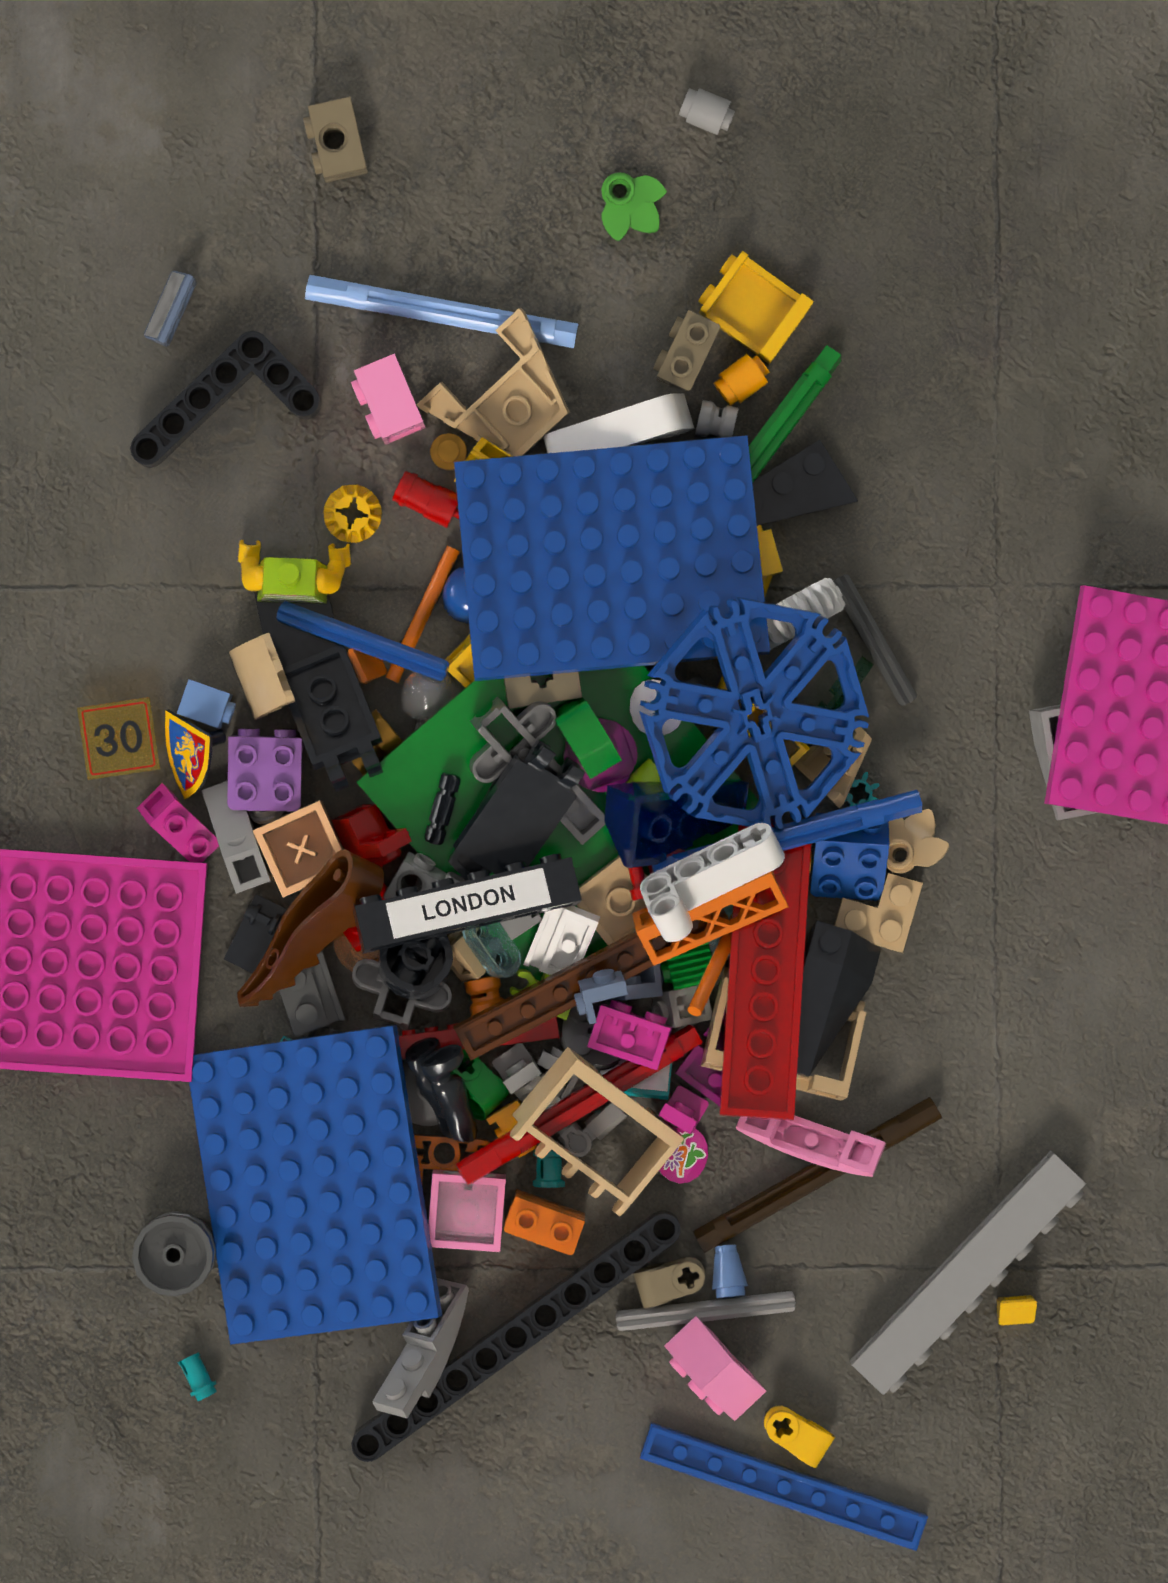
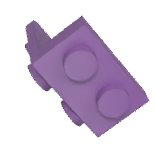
M241 728L238 729V735L228 737L227 805L231 810L297 811L301 807L302 752H304L305 745L301 737H296V730L274 729V736H260V729Z

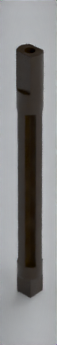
M928 1097L864 1135L886 1142L884 1152L942 1119V1116L931 1097ZM812 1163L694 1230L693 1233L704 1253L846 1172Z

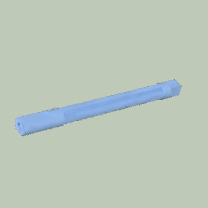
M309 275L305 292L306 300L498 334L495 330L514 313L315 275ZM527 315L538 342L574 348L578 323Z

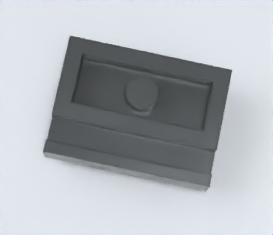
M322 951L317 955L320 963L317 966L303 969L294 978L295 986L279 990L295 1037L328 1026L331 1023L345 1020Z

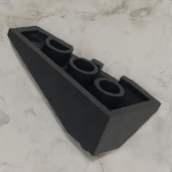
M816 921L810 930L804 952L797 1074L808 1078L871 986L881 948L855 932L820 921Z

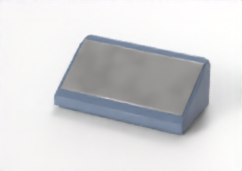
M178 271L170 273L144 332V336L147 339L165 347L170 345L197 282L193 276Z

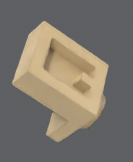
M480 927L447 934L453 951L451 969L461 982L479 979L488 970L482 962L480 952L467 942Z

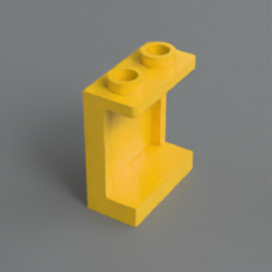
M744 251L738 257L731 254L719 271L724 275L722 280L716 287L710 284L699 298L698 302L703 305L699 314L719 324L722 331L770 364L812 307L814 301L803 293L801 295L751 260Z

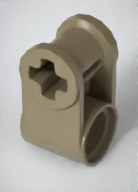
M688 1256L636 1270L633 1275L643 1308L659 1306L673 1299L698 1292L705 1281V1268L702 1262L697 1258ZM689 1267L691 1272H698L694 1276L693 1283H688L686 1278H679L683 1275V1268Z

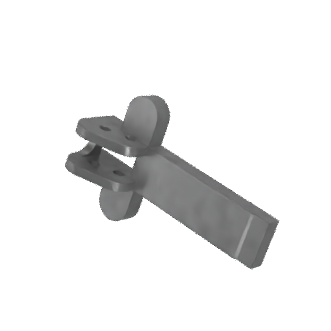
M497 696L492 701L491 709L482 717L475 716L470 720L476 730L488 742L470 760V770L478 781L489 783L496 780L504 772L515 755L525 760L537 739L544 737L556 724L554 720L557 718L556 713L548 703L542 701L533 702L516 717ZM501 713L524 737L509 752L486 728ZM552 759L544 769L557 775L561 766ZM576 784L570 789L575 792L577 797L560 821L583 845L610 820Z
M419 877L417 878L415 886L417 887L422 885V881ZM363 959L358 961L353 968L352 979L354 984L362 990L379 995L373 1013L374 1020L388 1021L400 1026L402 1029L408 1030L415 1007L437 1013L444 1011L450 1005L452 998L451 990L444 984L437 993L425 1000L409 999L403 1017L385 1012L383 1010L390 989L379 975V962L372 959Z

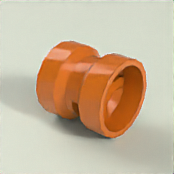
M499 974L464 982L466 993L471 996L472 1000L470 1005L471 1016L504 1000L500 997L499 988L501 987Z

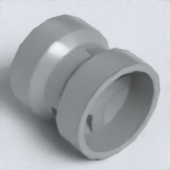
M703 400L695 435L705 438L709 435H715L718 438L732 437L738 407L727 405L724 408H720L714 402Z

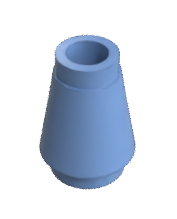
M736 1245L716 1246L712 1290H716V1299L745 1296V1287L748 1284Z

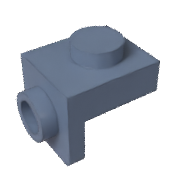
M604 969L595 972L591 978L579 980L580 993L574 994L579 1016L585 1014L589 1025L597 1023L592 1003L628 995L626 982L621 970L614 972L613 969Z

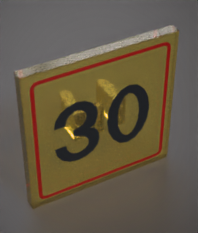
M150 697L77 708L88 780L160 769Z

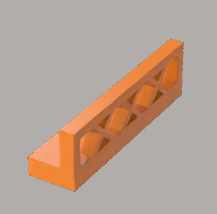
M771 871L688 911L692 921L697 919L708 922L705 930L698 934L689 933L682 941L672 942L670 946L657 952L650 940L661 934L647 907L632 913L636 933L655 966L788 907V903L776 881L774 871ZM767 888H771L776 900L764 905L752 902L756 893ZM728 905L741 907L738 916L728 920L718 917L722 908Z

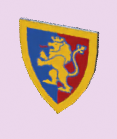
M168 709L165 710V738L168 758L176 783L184 799H188L196 794L205 783L211 765L212 747L225 743L226 735L222 729L207 733Z

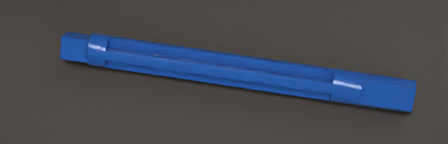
M913 790L802 819L798 823L783 824L784 828L782 829L772 828L782 850L785 851L921 813L922 801L918 790ZM712 844L651 861L653 873Z

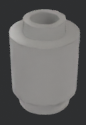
M689 88L679 116L686 118V123L718 135L720 129L728 131L735 110L729 108L731 101L701 88L698 91Z

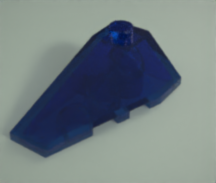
M725 781L712 796L713 801L718 805L746 809L749 783L745 781ZM631 782L607 785L604 822L621 861L627 868L657 865L667 860L666 855L675 850H686L693 846L694 840L706 834L714 835L733 824L696 818L689 815L691 813H687L682 809L688 800L687 793L682 794L677 801H674L668 797L669 794L664 792L661 782Z

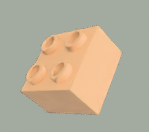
M321 800L253 830L283 898L304 889L332 856L344 849Z

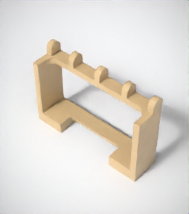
M725 966L722 970L700 1065L722 1071L723 1051L716 1050L727 1002L729 967ZM865 1001L858 1003L854 1012H852L847 1020L852 1023L839 1080L819 1075L809 1076L808 1078L797 1074L796 1090L840 1101L848 1097L866 1012H864Z
M569 1047L565 1049L512 1114L518 1123L510 1132V1136L516 1141L520 1140L526 1132L541 1141L534 1152L541 1159L552 1149L568 1162L561 1172L566 1178H571L579 1169L595 1182L588 1191L592 1197H599L605 1189L617 1197L618 1200L614 1204L612 1211L618 1216L624 1214L684 1140V1137L675 1126L658 1116L659 1114L651 1108H644L605 1079L595 1066ZM573 1074L657 1136L617 1186L533 1125Z

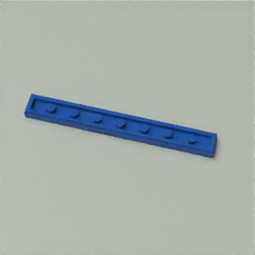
M651 1422L640 1454V1459L917 1551L928 1519L927 1514Z

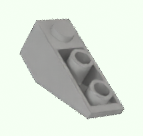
M228 781L203 789L202 793L226 868L237 894L271 882L273 877L253 833L255 828L247 810H231L228 807Z

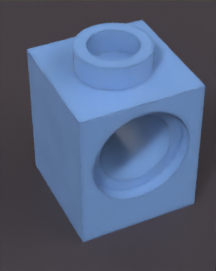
M188 679L176 714L221 729L223 722L230 723L236 703L231 702L232 694Z

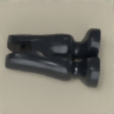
M433 1037L415 1042L406 1050L405 1058L408 1067L416 1076L417 1087L434 1111L442 1134L458 1142L469 1143L477 1138L478 1129L469 1103L465 1082L458 1074L450 1073L459 1067L464 1059L462 1048L459 1045L453 1044L441 1047L439 1040Z

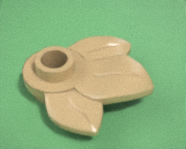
M922 810L921 813L911 815L905 820L899 818L889 821L890 845L887 868L890 871L901 874L910 871L914 866L930 867L945 856L949 843L934 837L936 823L932 810ZM905 850L907 852L906 859L901 862L895 861L894 856L896 852Z

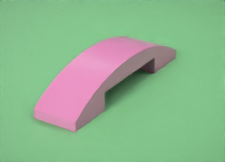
M795 1115L793 1121L740 1117L736 1125V1130L791 1156L830 1169L873 1177L886 1145L884 1141L852 1130L850 1134Z

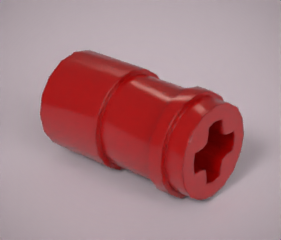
M405 471L393 495V501L397 502L401 507L405 506L422 514L424 518L445 528L449 527L454 517L459 519L457 493L439 484L430 483L418 477V474Z

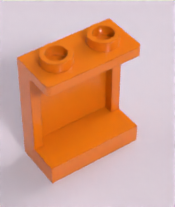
M516 1189L504 1222V1231L561 1253L573 1255L585 1223V1213Z

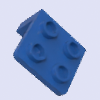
M889 821L884 822L882 825L815 842L810 893L815 897L880 900L884 889L890 845Z

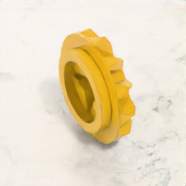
M360 485L341 486L329 495L324 506V522L326 527L337 539L348 543H357L370 538L378 529L382 518L379 500L372 491ZM356 498L357 509L363 512V514H367L368 518H356L351 529H348L347 516L337 512V509H349L353 499Z

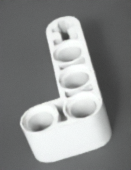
M673 393L545 434L543 439L547 453L636 446L658 438H668L683 434L695 428L684 393Z
M757 823L650 874L642 881L640 891L648 912L663 939L668 942H676L687 937L693 928L688 911L775 870L783 863L785 854L772 828L766 823Z

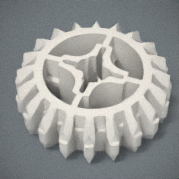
M824 578L776 605L817 612L821 614L820 616L828 619L841 612L846 604L839 587L835 585L831 578ZM767 618L770 650L794 638L795 628L791 623Z

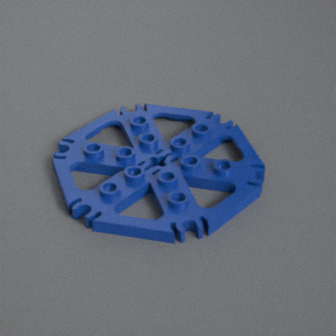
M737 597L740 608L735 600H726L729 611L723 617H721L717 606H709V611L703 609L647 676L651 678L658 677L662 680L660 683L651 680L645 681V687L656 690V698L651 702L641 700L640 705L648 710L655 711V713L645 714L640 712L663 790L674 801H677L682 794L687 793L688 800L682 807L685 812L691 813L689 815L696 818L748 827L757 823H766L771 827L772 823L776 828L782 829L784 827L781 818L785 812L789 811L791 819L796 823L801 821V816L807 818L861 755V752L850 751L848 747L849 745L856 748L864 747V742L853 738V731L858 727L868 728L869 724L855 718V716L864 715L869 717L846 637L841 636L842 632L835 628L827 636L823 635V628L829 621L827 618L820 616L821 614L817 612ZM757 617L789 622L795 628L793 640L765 673L763 672L749 625ZM708 637L712 640L727 690L682 682L676 678L675 668L700 638ZM827 660L834 663L844 695V701L839 708L828 709L792 702ZM752 703L756 708L763 710V713L758 716V726L755 721L747 719V716L752 713ZM675 719L718 727L685 766L678 768L672 764L662 733V727L667 720ZM783 739L828 747L831 751L829 763L805 789H798ZM747 756L759 795L758 804L749 810L716 804L712 796Z

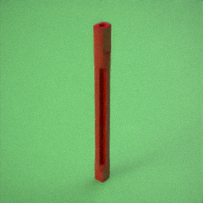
M691 1024L687 1025L676 1033L669 1035L658 1070L627 1060L602 1076L625 1092L683 1057L685 1053L703 1042L695 1027ZM587 1084L545 1109L533 1125L548 1136H552L609 1100ZM510 1130L457 1162L455 1166L465 1183L469 1186L541 1141L528 1132L520 1140L516 1141L510 1136Z

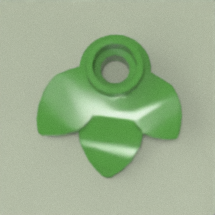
M614 173L608 176L602 185V197L606 205L601 217L607 233L614 240L620 241L630 227L642 233L657 232L659 230V214L654 202L660 200L667 191L657 179L647 175L632 178L626 173ZM617 185H622L627 190L626 195L622 198H617L613 194V188Z

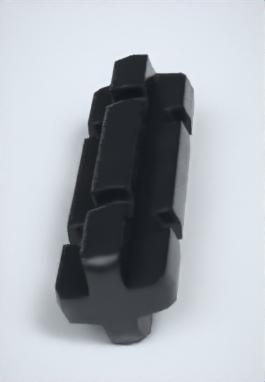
M443 773L441 775L438 785L441 789L440 792H436L429 817L431 824L427 825L424 835L425 841L431 844L442 845L444 843L447 832L444 829L445 826L449 825L456 800L454 794L455 792L458 793L461 783L459 776L450 773Z

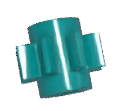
M864 772L860 779H854L851 786L857 787L859 783L864 785L862 791L867 794V798L859 799L857 803H853V795L848 793L845 801L849 804V807L877 799L872 796V790L877 789L880 785L879 783L869 785L866 782L868 772Z

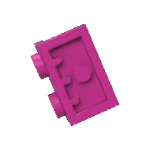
M611 1000L610 1005L602 1004L596 1018L597 1023L594 1024L587 1047L658 1070L669 1034H671L673 1028L665 1024L667 1018L646 1011L645 1017L631 1013V1005L616 1000Z

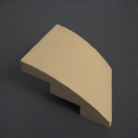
M269 633L254 638L229 651L254 720L268 716V713L282 709V706L295 702Z

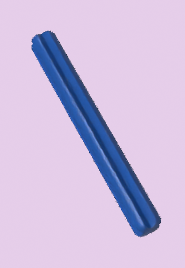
M284 601L278 608L276 619L281 623L438 681H443L448 673L449 662L442 658Z

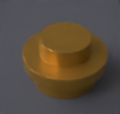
M447 433L438 436L433 441L430 455L434 464L439 468L454 470V462L465 461L467 449L464 441L459 436Z

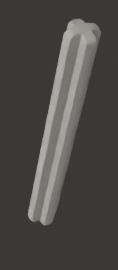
M786 1291L650 1308L619 1310L616 1312L615 1317L617 1329L619 1331L688 1324L695 1316L702 1322L793 1312L796 1309L794 1293Z

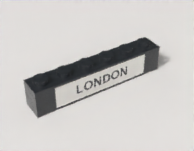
M560 853L539 858L540 864L526 867L525 862H517L504 866L503 873L490 875L489 870H482L468 874V881L454 883L453 878H447L432 882V889L418 892L417 886H412L395 891L396 897L382 900L381 894L359 899L360 905L354 906L353 915L362 953H369L578 905L582 898L572 857L562 859Z

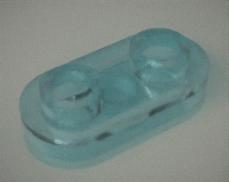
M501 923L480 927L481 933L479 937L476 934V928L462 931L465 942L489 975L495 978H505L517 973L521 965V954ZM497 954H499L501 958V962L499 965H497L496 963Z

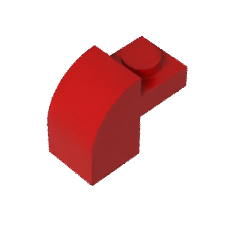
M375 803L359 805L331 820L344 849L379 866H383L400 857L402 853L400 848L412 842L406 828L388 829L384 817Z

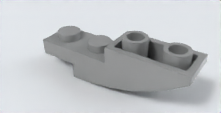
M437 1278L442 1316L439 1318L410 1321L402 1334L407 1344L372 1401L377 1411L408 1418L420 1396L428 1398L431 1396L447 1364L462 1322L469 1292L467 1285Z

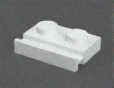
M575 906L544 912L523 965L528 967L532 965L539 968V971L552 975L583 959L599 923L600 916Z

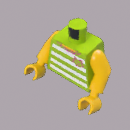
M244 540L239 542L238 562L241 563L242 583L247 590L258 591V602L287 601L290 603L327 604V594H333L338 591L345 568L351 565L350 544H346V547L339 549L335 548L334 543L328 546L329 563L326 566L316 559L266 557L260 562V541H256V545L244 544Z

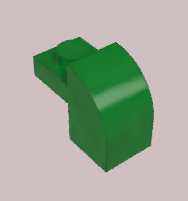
M583 697L564 703L555 712L557 718L554 720L557 727L590 779L622 761L600 721Z

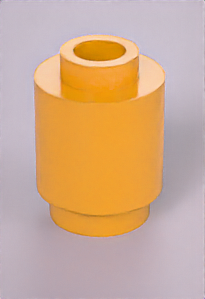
M745 354L718 374L720 378L713 384L724 400L732 406L737 401L741 404L768 383L765 376L770 372L757 355L751 358L748 354Z

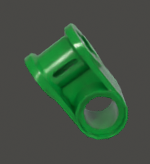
M462 1049L464 1059L459 1066L462 1072L460 1073L456 1068L450 1073H456L463 1078L474 1118L483 1121L508 1097L509 1091L503 1081L493 1074L478 1057L470 1060L465 1049Z

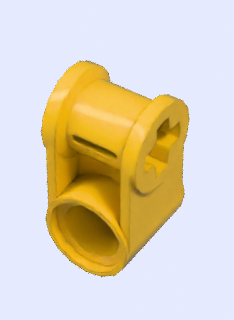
M783 1405L774 1406L765 1414L764 1427L769 1438L813 1468L818 1466L835 1439L831 1432L809 1419L807 1420ZM786 1417L789 1428L787 1430L780 1428L776 1432L773 1422L775 1420L782 1422Z

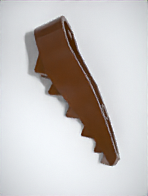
M346 849L340 850L333 855L283 914L265 955L250 978L237 992L239 1006H258L261 1000H272L273 994L277 991L295 986L294 978L303 969L317 966L320 963L317 955L335 938L343 936L345 930L356 926L353 909L354 906L360 905L359 899L381 893L384 883L382 867Z

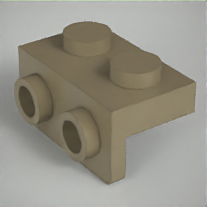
M690 310L687 311L684 319L678 316L669 333V336L674 338V341L668 352L663 349L661 350L653 367L654 370L658 371L656 381L667 386L673 384L681 389L690 391L720 330V325Z

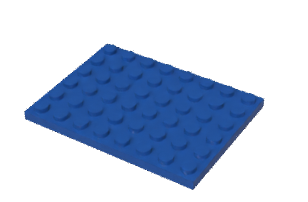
M748 436L454 462L474 681L656 665L703 609L709 611V606H717L721 617H723L729 611L726 601L728 599L735 600L739 604V608L740 603L737 597L765 602ZM754 618L749 625L758 655L770 654L767 618ZM708 637L700 638L680 662L718 659L712 640Z
M397 1025L194 1054L192 1082H189L216 1246V1257L230 1345L441 1317L442 1309Z

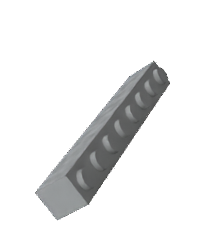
M1050 1150L849 1360L851 1365L882 1395L888 1390L892 1393L897 1391L908 1378L905 1372L914 1363L920 1366L928 1359L933 1352L930 1346L939 1337L945 1340L958 1326L955 1320L964 1311L968 1314L971 1313L983 1300L980 1294L989 1285L996 1287L1007 1276L1008 1271L1005 1268L1015 1258L1020 1261L1032 1250L1034 1245L1031 1241L1040 1232L1044 1235L1047 1234L1057 1224L1059 1218L1056 1215L1065 1205L1071 1208L1082 1198L1084 1192L1081 1189L1086 1183Z

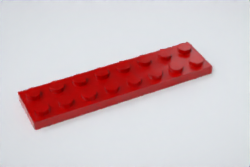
M738 825L737 832L747 828L748 826ZM811 844L783 851L785 854L783 863L773 870L776 881L788 903V907L731 932L719 1115L794 1120ZM767 888L756 893L752 902L764 905L776 900L771 888ZM733 905L732 918L738 916L741 907Z

